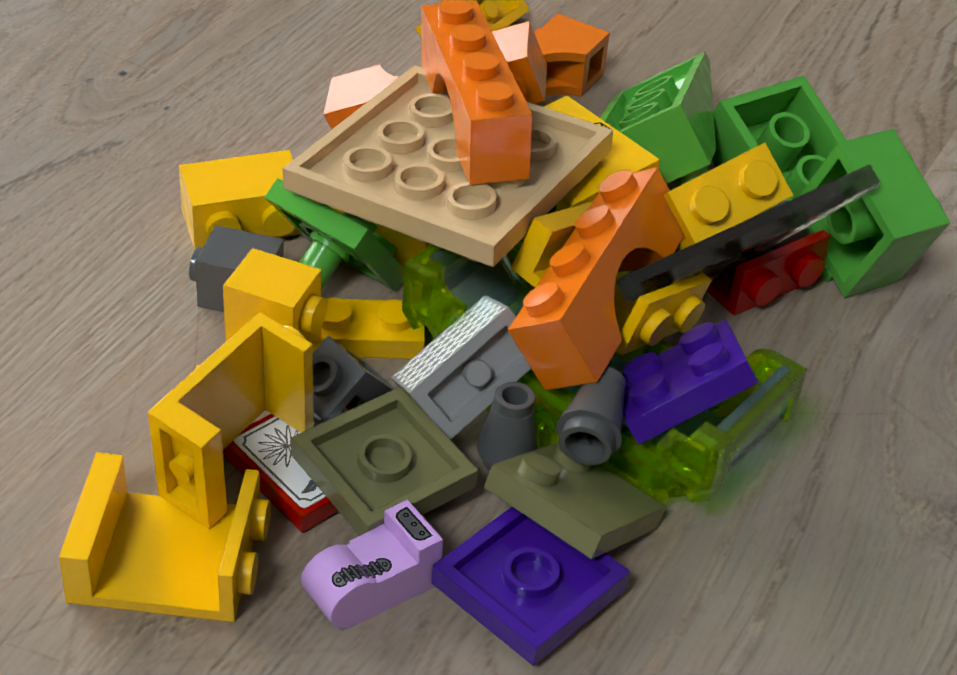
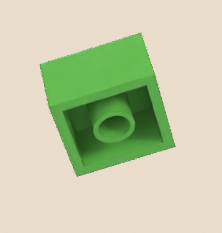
M894 128L837 143L793 203L801 210L807 220L809 227L808 235L821 230L831 235L824 262L844 298L898 282L951 223Z

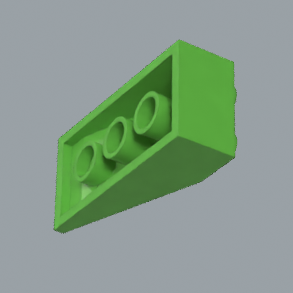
M706 52L616 93L601 116V119L660 159L659 171L666 184L676 180L678 185H682L708 171L707 166L711 164L716 150L710 60Z
M805 76L721 100L713 111L716 150L712 162L715 167L765 142L794 195L786 199L791 203L795 202L837 143L847 140ZM825 265L820 276L826 282L834 280Z

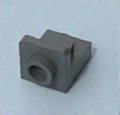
M327 336L313 352V409L326 421L338 416L348 403L353 407L362 405L364 401L368 402L394 390L367 362L330 336Z

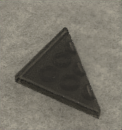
M869 164L616 280L626 301L631 300V302L637 301L639 296L704 273L713 281L736 268L737 265L754 258L878 188L881 181L872 165Z

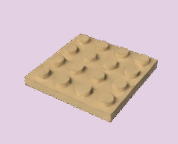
M414 65L283 167V187L288 191L310 198L316 203L326 204L358 216L367 222L377 223L409 235L418 241L427 242L465 256L471 261L481 262L494 267L527 234L534 217L547 214L612 150L613 130L527 102L532 112L530 179L469 185L456 153L454 121L449 94L432 93L424 69Z

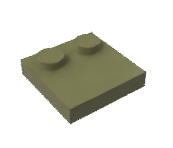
M401 387L292 437L291 456L359 536L384 524V511L407 499L423 515L476 487L479 470Z
M559 442L493 464L484 485L485 489L590 559H594L657 529L666 509L665 505L602 465H585L570 459L561 450Z

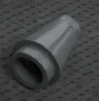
M606 367L598 382L582 384L558 420L556 430L559 436V446L570 459L585 465H598L607 461L620 448L622 443L626 380L619 371Z
M507 382L500 385L495 392V398L477 442L478 454L488 471L491 470L492 465L541 448L534 402L535 394L529 386L523 383Z

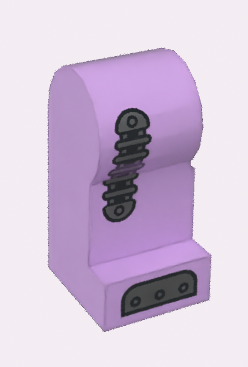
M407 499L384 511V524L350 540L347 545H334L315 555L303 570L300 582L306 593L334 627L348 629L434 588L435 586L431 583L433 565L442 559L443 539Z

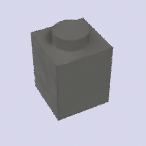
M216 225L203 247H196L190 261L189 277L191 281L196 282L197 306L224 312L223 284L250 250L254 248L284 258L283 239Z

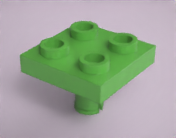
M279 178L276 179L264 198L311 242L299 263L321 269V291L341 262L354 267L395 292L408 275V272L393 257L398 249L388 240L375 233L377 226L374 223L367 222L347 212H344L342 215L326 204L316 203L310 198L284 189L283 181Z

